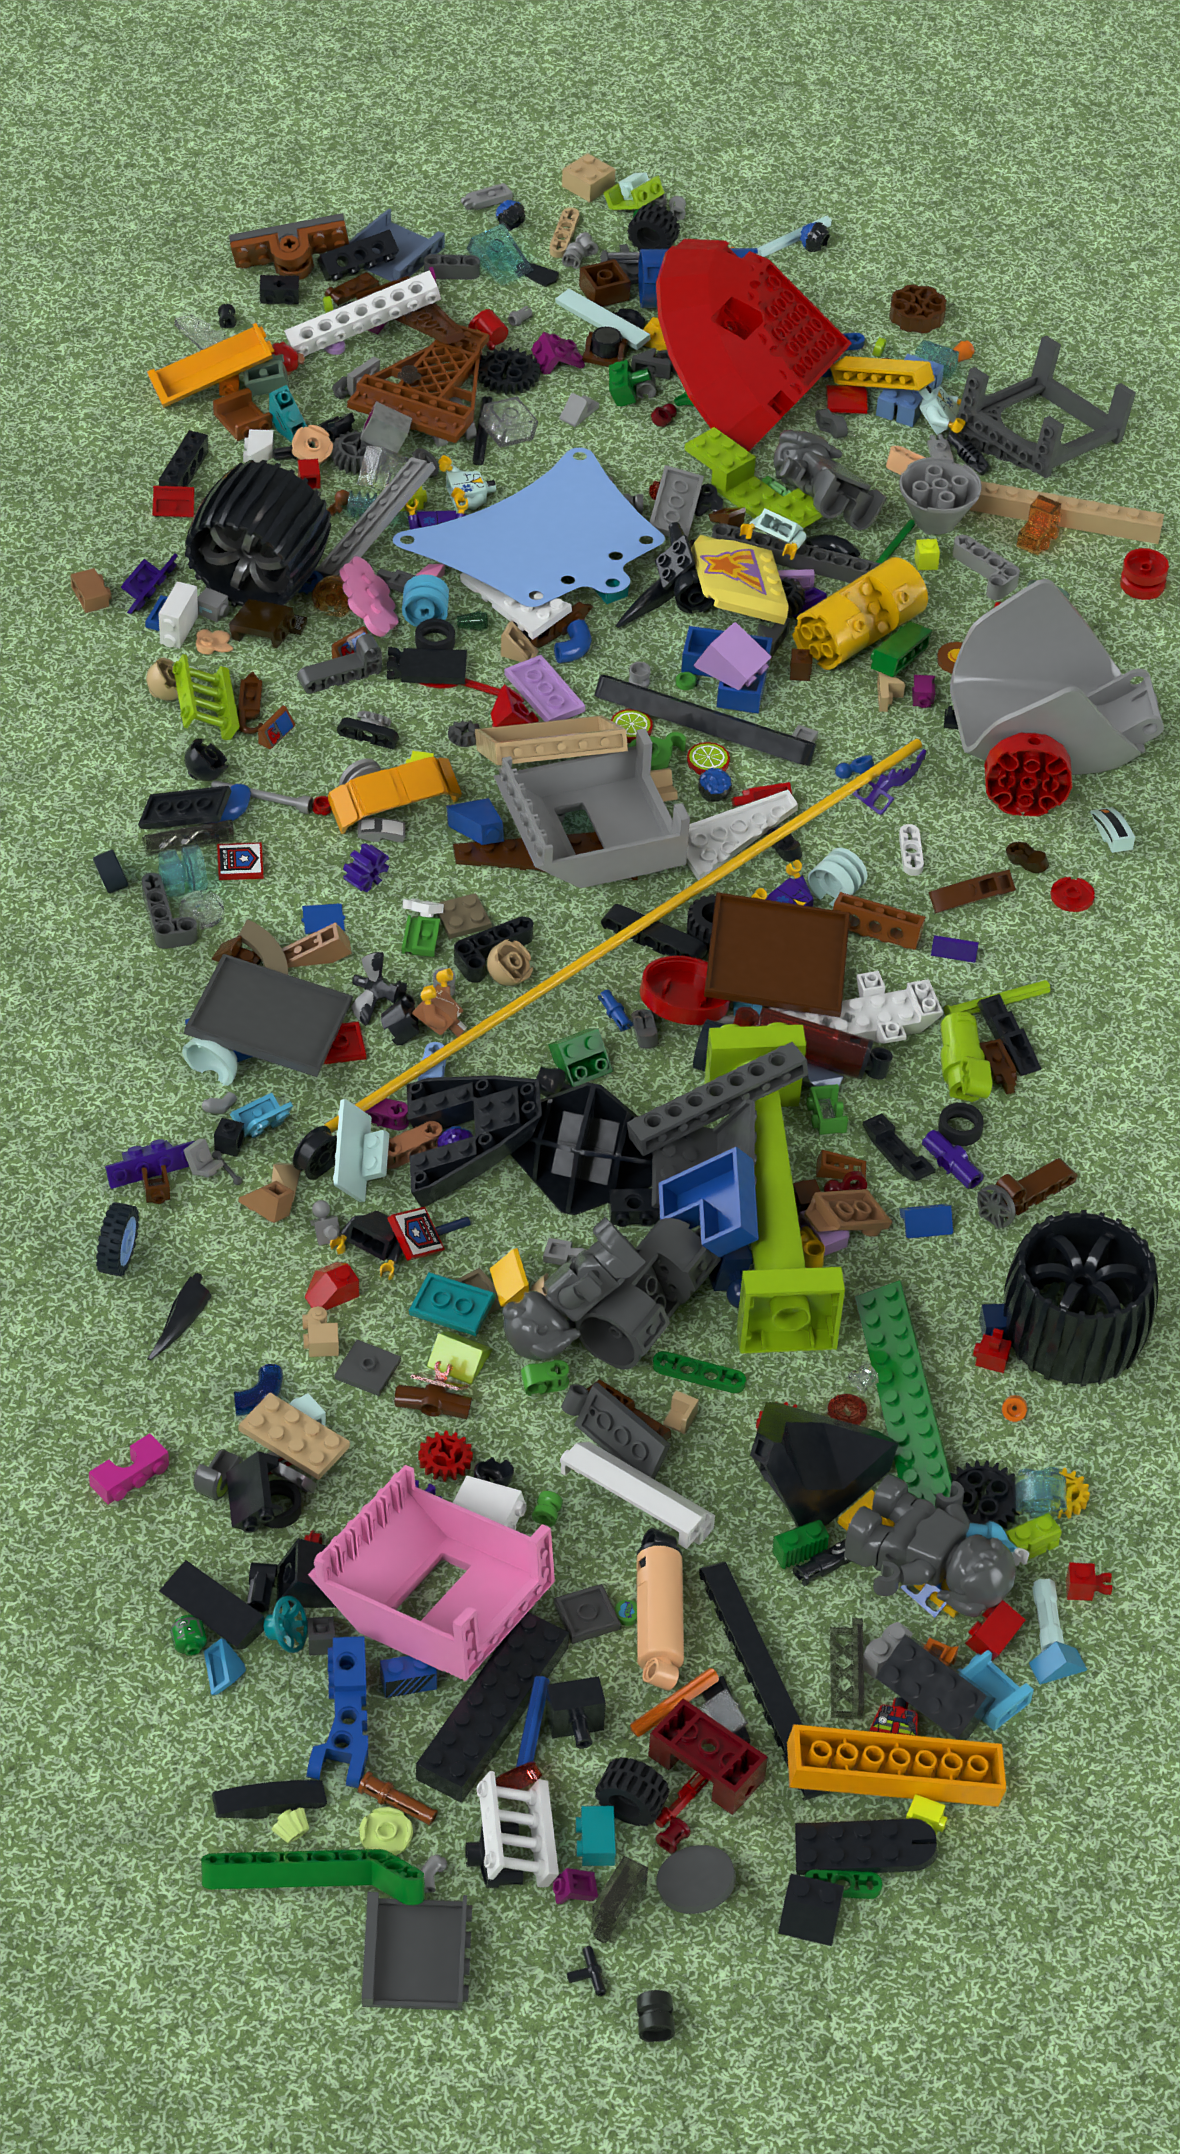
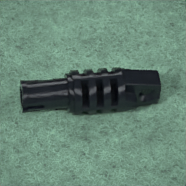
M951 433L954 438L949 434L947 441L957 449V455L969 467L980 475H984L990 470L991 467L983 457V454L971 442L965 441L958 433Z

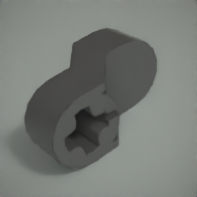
M829 408L816 410L815 419L821 431L831 433L834 439L847 436L848 428L843 416L832 414Z
M647 1009L634 1011L631 1016L638 1046L645 1049L656 1047L659 1044V1039L652 1012Z

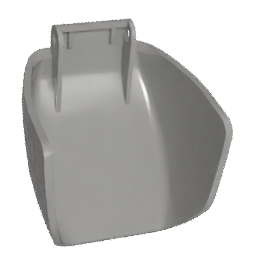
M1049 579L1035 581L974 622L962 643L955 661L950 682V694L962 747L965 753L985 761L990 750L1001 740L1021 732L1048 735L1064 746L1071 758L1072 775L1100 773L1116 769L1144 753V743L1159 736L1164 729L1158 700L1149 672L1144 669H1133L1122 675L1107 650L1083 617L1053 581ZM1136 676L1144 678L1139 684L1130 683V680Z

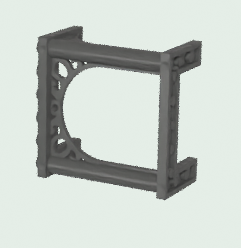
M1047 335L1041 338L1032 376L1000 391L985 394L989 376L976 367L969 369L957 418H961L966 422V427L1045 479L1051 476L1053 468L1110 441L1115 444L1122 442L1136 395L1135 391L1124 384H1117L1107 414L1052 379L1061 344ZM1040 394L1094 429V431L1062 444L1061 437L1065 425L1053 417L1047 416L1044 418L1038 443L1023 439L1008 429L1002 422L1001 413L1009 406Z

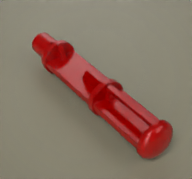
M696 1772L678 1791V1798L669 1808L663 1807L661 1809V1814L655 1820L656 1825L663 1828L668 1821L670 1822L672 1818L676 1817L709 1780L707 1779L695 1791L706 1779L699 1774L689 1784L698 1774Z

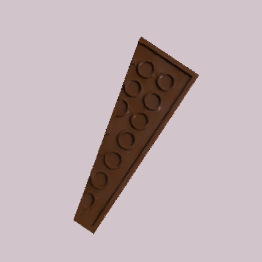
M406 276L355 294L356 299L359 300L410 279V277ZM435 302L394 319L447 345L456 344L459 340L465 339L464 331Z
M596 832L566 834L576 855L604 849ZM522 838L504 839L502 842L485 845L478 842L453 844L456 864L540 870L535 867ZM638 876L629 879L638 880Z

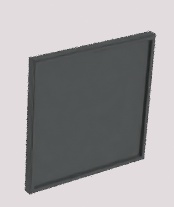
M223 954L185 1026L184 1034L201 1040L212 1041L222 1047L318 1077L350 1008L353 996Z

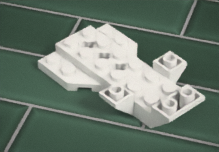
M879 971L857 974L860 998L843 1000L840 1018L768 1007L774 1022H781L787 1025H803L804 1032L837 1041L839 1034H843L866 1042L871 1039L877 1043L884 1044L906 1040V1035L921 1033L943 1015V1010L929 979L907 983L906 990L885 993V985ZM808 1051L805 1052L807 1061L823 1068L830 1067L831 1058Z

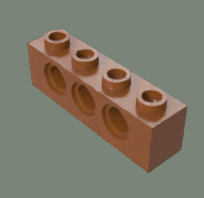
M842 892L839 893L833 906L835 911L850 913L849 931L858 933L861 936H869L885 943L889 942L916 950L921 940L925 916Z

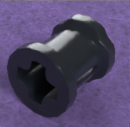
M222 304L218 308L220 327L234 328L236 325L234 317L235 308L231 304Z

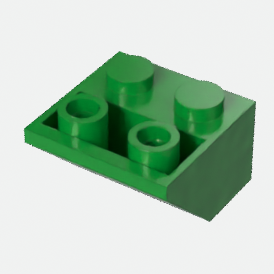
M588 1028L548 1044L555 1065L565 1071L566 1080L571 1086L576 1087L613 1072L599 1028Z

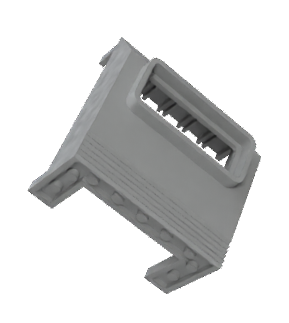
M645 728L637 730L636 746L629 747L628 751L590 755L519 771L516 768L512 769L511 756L502 758V767L499 768V775H495L494 779L536 868L576 887L585 888L686 865L690 817L683 803L674 805L672 820L650 775L652 741ZM583 809L586 811L604 849L576 855L557 815Z

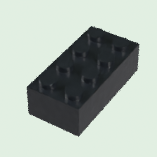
M904 1635L875 1677L957 1740H967L996 1699L917 1639L908 1635Z

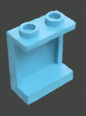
M987 1650L982 1655L977 1654L974 1656L969 1665L964 1669L959 1668L957 1670L996 1698L982 1718V1721L995 1731L1031 1703L1034 1689L1027 1683L1019 1687L992 1663V1653Z

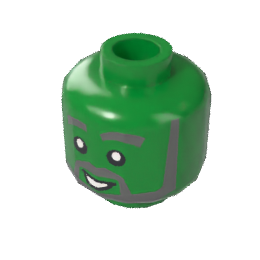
M184 1615L177 1618L170 1628L174 1649L179 1653L186 1654L187 1656L196 1655L207 1643L203 1622L193 1615Z

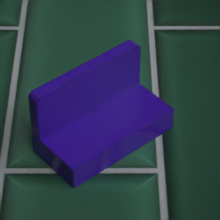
M934 935L931 956L975 963L979 942Z

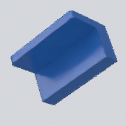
M936 1204L899 1208L900 1216L904 1219L905 1235L907 1238L953 1234L951 1205Z

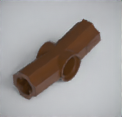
M428 1384L425 1388L398 1385L394 1400L395 1407L418 1409L427 1416L437 1417L445 1414L466 1420L472 1403L471 1397L447 1392L443 1386Z

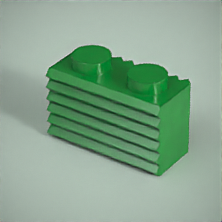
M816 1520L773 1536L772 1552L782 1569L790 1568L791 1565L795 1566V1564L800 1562L804 1563L805 1560L808 1561L812 1556L828 1549L830 1535L821 1520Z

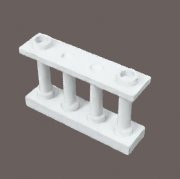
M489 1771L477 1786V1795L480 1797L486 1854L484 1865L487 1868L488 1879L493 1880L503 1868L534 1872L537 1887H549L559 1875L548 1781L538 1779L528 1791L496 1786L495 1772ZM497 1797L526 1802L529 1814L499 1809ZM500 1821L528 1825L531 1828L532 1838L501 1833ZM502 1844L530 1848L534 1854V1861L505 1857Z

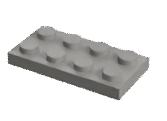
M665 465L649 523L663 535L670 537L668 526L673 522H678L688 539L704 476Z

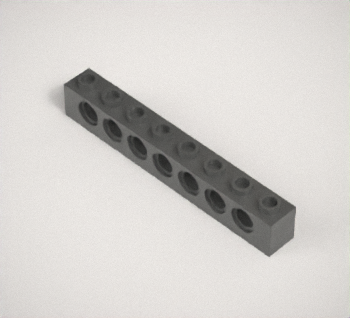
M793 1042L780 1046L776 1050L760 1056L743 1066H739L735 1070L719 1076L715 1080L699 1086L682 1096H678L666 1104L635 1117L627 1122L629 1138L640 1153L645 1156L730 1114L745 1099L756 1101L807 1076V1059Z

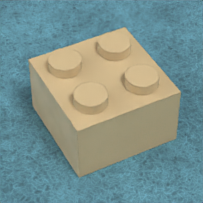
M587 153L562 169V187L591 202L602 195L603 192L615 186L616 169Z

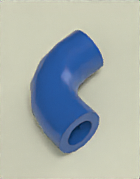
M575 620L568 625L567 633L570 640L555 643L554 654L559 664L580 659L588 652L592 638L584 620Z
M244 784L232 785L230 787L231 794L220 822L203 824H226L239 818L249 805L250 788Z

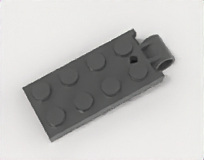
M594 1383L590 1392L579 1384H572L561 1408L569 1415L578 1416L574 1425L603 1450L655 1480L671 1444L599 1383Z

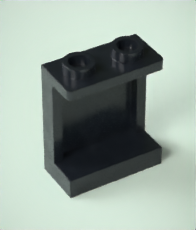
M257 1451L226 1472L233 1528L241 1529L247 1533L255 1532L259 1527L272 1521L283 1512L282 1506L275 1505L271 1501L268 1476L270 1471L279 1466L277 1456Z

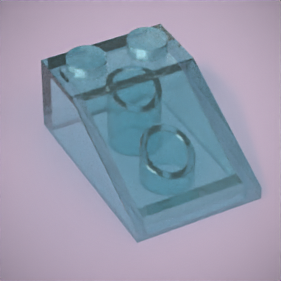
M503 223L471 237L466 248L470 255H475L480 259V267L501 286L533 271V268Z

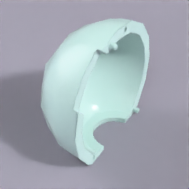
M193 1038L183 1046L182 1054L191 1069L201 1073L207 1070L217 1072L219 1075L218 1081L223 1083V1086H228L233 1082L237 1073V1057L232 1049L198 1038Z

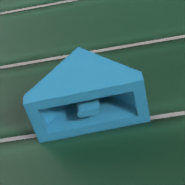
M1055 1641L1029 1662L1039 1685L1087 1671L1077 1649Z

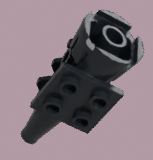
M673 522L668 526L670 547L659 555L655 563L663 588L666 590L674 583L677 607L685 613L693 614L692 611L699 610L700 613L709 609L715 600L707 598L702 592L691 551L696 540L688 541L680 524Z

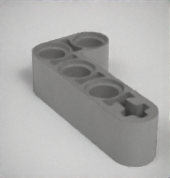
M967 535L955 537L953 557L988 579L986 591L988 598L1000 600L1017 588L1020 570L1016 565Z

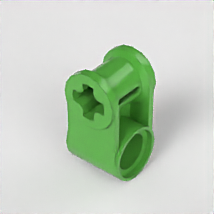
M554 1360L524 1366L521 1369V1376L525 1393L528 1396H532L534 1393L542 1395L544 1393L565 1390L569 1385V1378L567 1376L569 1373L568 1364L562 1360Z

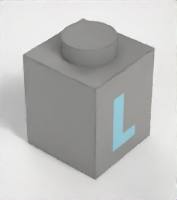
M206 587L197 597L198 615L215 622L228 615L230 607L227 595Z

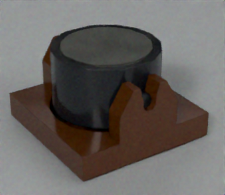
M605 326L594 330V332L589 331L582 360L586 363L609 367V365L615 362L624 361L630 348L628 340L622 338L620 331L613 327Z

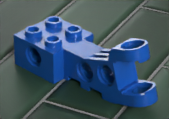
M365 1637L333 1638V1647H328L329 1699H334L335 1718L327 1742L312 1748L307 1768V1778L320 1780L322 1764L326 1762V1759L350 1764L346 1786L358 1788L368 1759V1735H363L362 1732L367 1731V1710L362 1711V1707H366ZM349 1718L354 1720L355 1722L352 1724H345L342 1721ZM338 1743H346L349 1746L340 1749L336 1745Z

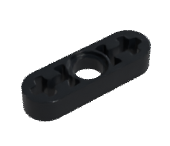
M348 717L341 719L337 727V733L340 736L358 741L371 742L370 744L394 749L399 740L398 733L391 728ZM363 731L370 732L372 736H367Z

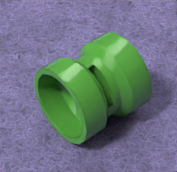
M543 1491L538 1496V1505L532 1512V1519L536 1523H546L547 1526H554L558 1518L557 1512L561 1510L563 1500L554 1492Z

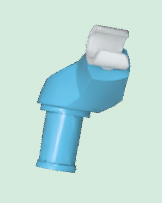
M992 1521L986 1522L985 1525L970 1523L966 1537L978 1534L988 1539L997 1538L1011 1551L1015 1566H1018L1020 1562L1023 1565L1027 1564L1029 1552L1025 1549L1017 1548L1008 1539L1005 1531L999 1524Z

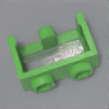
M838 1084L811 1087L810 1097L806 1098L807 1109L813 1112L811 1115L812 1127L818 1129L819 1135L847 1133L848 1116H843V1102H838Z

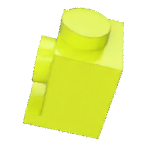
M915 1794L906 1819L922 1820L933 1828L936 1835L938 1831L943 1833L948 1817L944 1816L946 1805Z

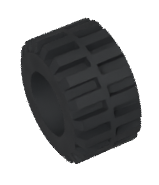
M652 203L647 206L644 205L629 223L627 230L629 241L633 242L632 245L637 247L639 252L640 249H669L680 234V225L677 223L678 219L672 215L671 211L666 210V207H660L659 204L653 206Z
M709 894L708 897L704 895L700 897V900L696 899L693 901V904L689 907L687 919V934L703 941L708 949L710 948L716 898L714 894Z
M620 1757V1759L615 1758L613 1761H610L595 1789V1796L601 1806H614L615 1818L635 1826H648L649 1824L652 1825L657 1819L669 1796L670 1789L667 1782L663 1779L664 1777L654 1768L636 1759Z

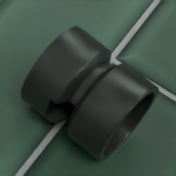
M650 1990L641 1993L636 1999L640 2039L645 2042L670 2040L675 2035L671 1994L662 1990Z

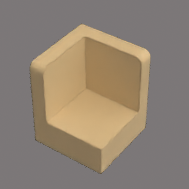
M676 1390L672 1396L671 1410L665 1418L663 1425L685 1434L697 1415L699 1399Z

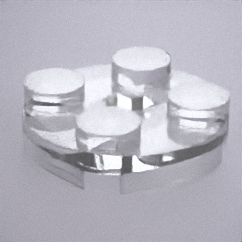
M194 891L182 898L179 916L194 918L197 922V930L211 928L224 918V903L213 892H210L209 895L202 894V891Z

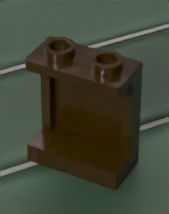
M248 599L229 623V628L233 640L240 642L245 634L269 638L273 648H278L295 627L296 617L294 616L293 607Z

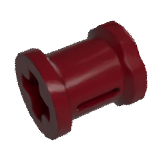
M674 1817L670 1820L669 1827L663 1833H658L655 1839L660 1847L672 1854L677 1850V1845L682 1839L690 1836L691 1830L684 1821Z

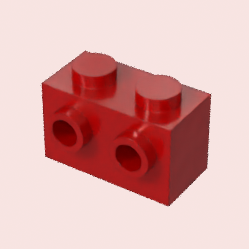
M1004 1600L983 1611L981 1615L984 1619L981 1623L977 1621L969 1629L968 1633L971 1636L965 1642L976 1654L982 1655L989 1650L992 1653L991 1661L999 1656L1026 1621Z

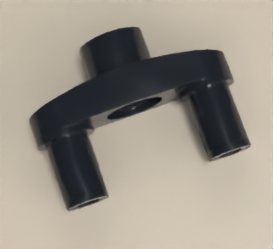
M500 1822L501 1833L519 1835L518 1823ZM481 1826L480 1842H466L465 1844L466 1867L480 1866L486 1888H499L501 1885H523L522 1870L503 1868L493 1880L488 1879L487 1868L484 1865L486 1854L483 1826Z

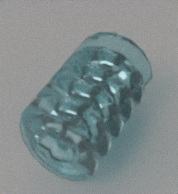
M350 490L347 513L350 511L351 516L355 517L358 512L361 517L378 497L377 493H374L373 498H370L369 492H366L365 497H362L361 491H358L357 496L354 497L353 491Z

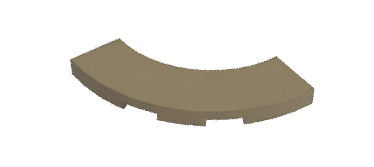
M247 919L239 933L242 936V943L249 946L262 959L264 967L288 975L287 960L279 943L263 927Z

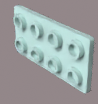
M347 1099L340 1100L338 1112L339 1123L335 1153V1173L333 1175L334 1185L358 1202H365L367 1181L386 1176L389 1133L385 1130L370 1133L371 1116Z

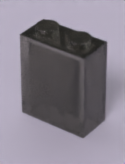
M623 1856L592 1907L591 1933L602 1943L610 1942L614 1945L616 1944L646 1895L648 1867L626 1856Z

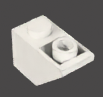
M249 429V437L245 438L244 449L247 451H243V463L249 460L260 462L261 460L273 458V430Z

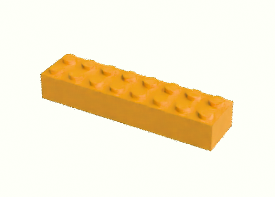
M796 1724L793 1725L787 1741L789 1788L914 1799L915 1794L933 1801L995 1807L999 1806L1006 1791L1002 1744Z

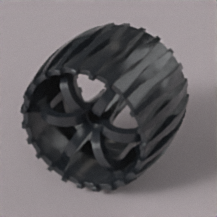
M1081 1210L1080 1213L1063 1211L1059 1216L1053 1217V1215L1046 1217L1044 1222L1036 1223L1029 1234L1024 1236L1017 1248L1008 1270L1004 1289L1003 1316H1007L1008 1341H1012L1011 1347L1015 1350L1018 1360H1023L1028 1365L1030 1371H1037L1044 1375L1046 1380L1051 1378L1061 1381L1062 1385L1073 1383L1080 1384V1387L1096 1382L1099 1385L1103 1384L1105 1380L1112 1377L1116 1379L1126 1368L1129 1369L1149 1337L1158 1303L1159 1287L1154 1253L1149 1250L1146 1239L1142 1240L1137 1235L1135 1228L1132 1227L1130 1229L1123 1225L1121 1219L1113 1220L1105 1217V1213L1102 1212L1096 1215L1087 1213V1210ZM1053 1282H1065L1063 1298L1059 1307L1052 1304L1050 1298L1045 1299L1041 1296L1039 1290ZM1098 1297H1101L1105 1303L1109 1314L1097 1312L1095 1315Z

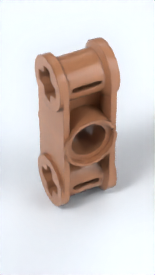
M429 1121L389 1139L387 1169H394L410 1162L411 1155L437 1148L438 1138L442 1134V1126L438 1122Z

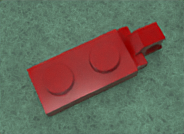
M786 782L748 788L742 791V796L731 798L732 807L743 806L785 790H789L792 794L791 784Z

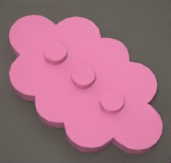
M356 556L339 570L341 579L344 581L342 585L343 591L349 597L348 605L352 612L364 620L366 627L371 633L383 637L399 622L397 615L393 611L395 603L389 596L390 589L386 582L374 574L372 567L366 560Z

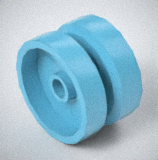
M423 574L408 580L404 586L402 615L405 620L412 626H418L427 619L445 620L448 616L449 588L446 583L436 576Z

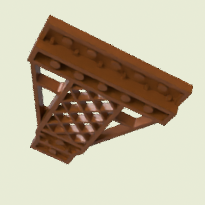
M458 325L465 334V339L459 340L458 343L447 345L435 339L430 346L373 375L365 374L356 384V391L347 401V408L369 415L377 401L411 417L410 429L457 443L474 420L480 351L489 341V334ZM412 366V368L409 371L405 370L406 368ZM470 375H474L472 392L460 388ZM392 376L402 380L396 384L385 379ZM452 397H457L470 401L471 408L449 400Z

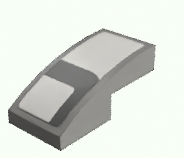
M386 818L361 819L358 821V838L371 842H379L381 838L394 842H403L405 839V822Z

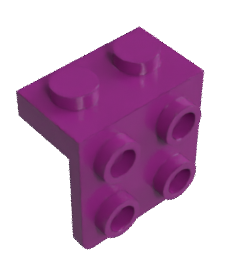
M543 331L531 349L534 357L537 358V363L540 364L542 374L545 375L550 374L559 361L580 369L585 366L576 343L570 339L560 338L554 333L549 334Z

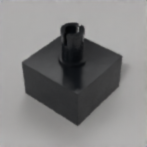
M599 1676L548 1684L546 1716L552 1739L574 1735L577 1748L585 1749L593 1744L590 1733L604 1730L606 1701Z

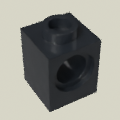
M221 1118L214 1133V1151H220L222 1154L237 1157L245 1141L244 1123Z

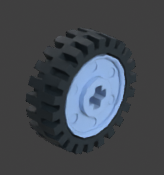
M113 1202L109 1206L106 1217L103 1219V1226L100 1229L101 1235L98 1238L96 1266H98L97 1270L99 1272L114 1276L125 1274L128 1263H130L131 1256L134 1253L135 1240L138 1236L139 1211L136 1206Z

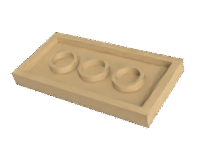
M269 1393L239 1424L240 1432L317 1480H320L350 1448V1441L272 1393Z

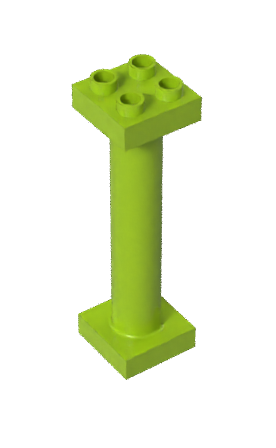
M775 1022L767 1026L740 1027L736 1024H727L720 1028H709L704 1084L790 1042H793L805 1057L806 1041L803 1025H787ZM802 1078L755 1101V1110L757 1112L755 1121V1132L757 1133L755 1154L757 1155V1161L754 1166V1175L757 1177L755 1191L759 1240L751 1243L755 1270L743 1271L737 1325L740 1354L836 1350L838 1348L845 1297L842 1267L806 1268L781 1108L799 1106Z

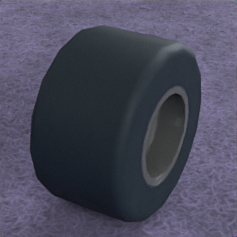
M111 849L93 857V861L108 893H113L129 885L114 850Z

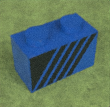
M411 1656L380 1660V1678L385 1698L437 1689L436 1668Z

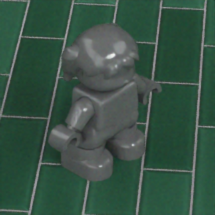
M784 430L779 436V444L773 458L776 478L781 479L784 484L790 483L795 489L799 488L802 492L813 496L815 509L825 518H835L843 512L846 523L855 530L861 531L870 527L887 497L877 489L870 490L871 485L851 473L840 463L833 461V458H841L842 452L833 445H829L821 436L807 431Z
M606 1217L593 1228V1234L597 1237L598 1241L589 1249L583 1250L576 1257H573L568 1263L565 1262L545 1281L544 1289L547 1293L546 1296L537 1291L524 1292V1297L519 1302H509L504 1306L502 1310L504 1332L508 1342L518 1355L529 1360L540 1361L560 1354L572 1341L581 1335L580 1331L575 1329L576 1323L574 1321L580 1320L600 1300L619 1287L626 1278L631 1277L646 1263L637 1253L638 1250Z
M888 1474L882 1480L875 1493L872 1510L862 1506L853 1516L847 1529L844 1557L862 1567L873 1566L877 1571H881V1575L874 1579L873 1584L874 1592L880 1596L893 1595L897 1592L899 1582L902 1585H923L926 1583L930 1586H937L946 1576L949 1590L939 1591L937 1598L946 1602L964 1616L978 1617L982 1611L999 1604L1013 1588L1016 1578V1567L1012 1553L999 1539H988L978 1534L966 1538L970 1527V1520L962 1507L964 1488L957 1481L951 1483L950 1497H945L942 1493L936 1494L934 1506L928 1500L918 1498L908 1492V1484L904 1480ZM882 1517L890 1519L895 1525L893 1527L883 1525Z

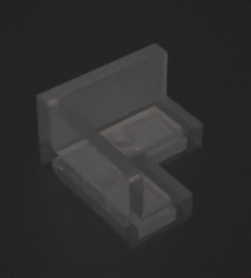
M367 446L357 485L383 491L389 484L391 475L396 476L410 458L384 447Z

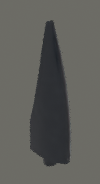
M659 578L630 606L615 627L620 628L665 604L675 596L674 583L665 590Z
M194 1273L193 1277L190 1276L172 1304L162 1335L147 1360L153 1359L177 1340L207 1305L212 1295L200 1283L203 1279L201 1274Z

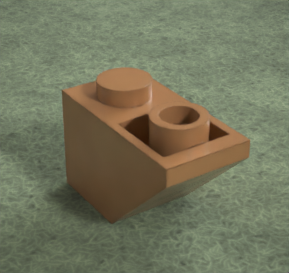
M274 1181L239 1197L238 1202L265 1217L268 1221L275 1223L290 1216L294 1191L280 1182Z

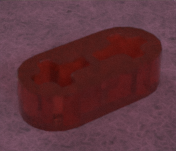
M531 1761L496 1777V1786L520 1790L535 1783L542 1776V1772L536 1762Z

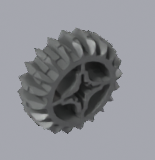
M355 430L353 433L347 431L346 435L340 434V438H335L332 458L335 466H338L340 471L345 469L346 474L352 471L354 475L360 472L363 476L365 471L371 474L372 470L377 471L379 467H382L386 459V451L361 440L362 431L357 432Z

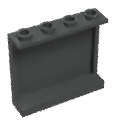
M379 1892L367 1893L362 2007L462 2011L463 2002H468L469 1985H463L464 1975H469L470 1958H465V1948H471V1932L466 1931V1922H472V1905H467V1895H463V1901L424 1900L418 1905H406L396 1899L379 1898Z

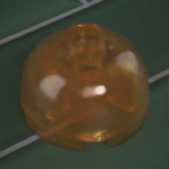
M326 576L317 583L313 590L312 601L315 608H319L320 611L330 612L324 615L343 617L350 611L348 605L349 597L343 591L342 585L344 581L341 579V576ZM328 605L334 607V610L337 612L329 611Z

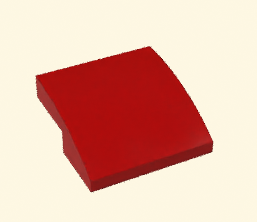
M826 385L827 408L831 412L867 414V392L865 386Z

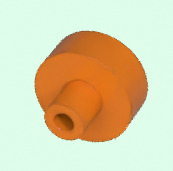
M1018 1395L1007 1397L1002 1406L1004 1417L1012 1422L1022 1420L1027 1412L1026 1401Z

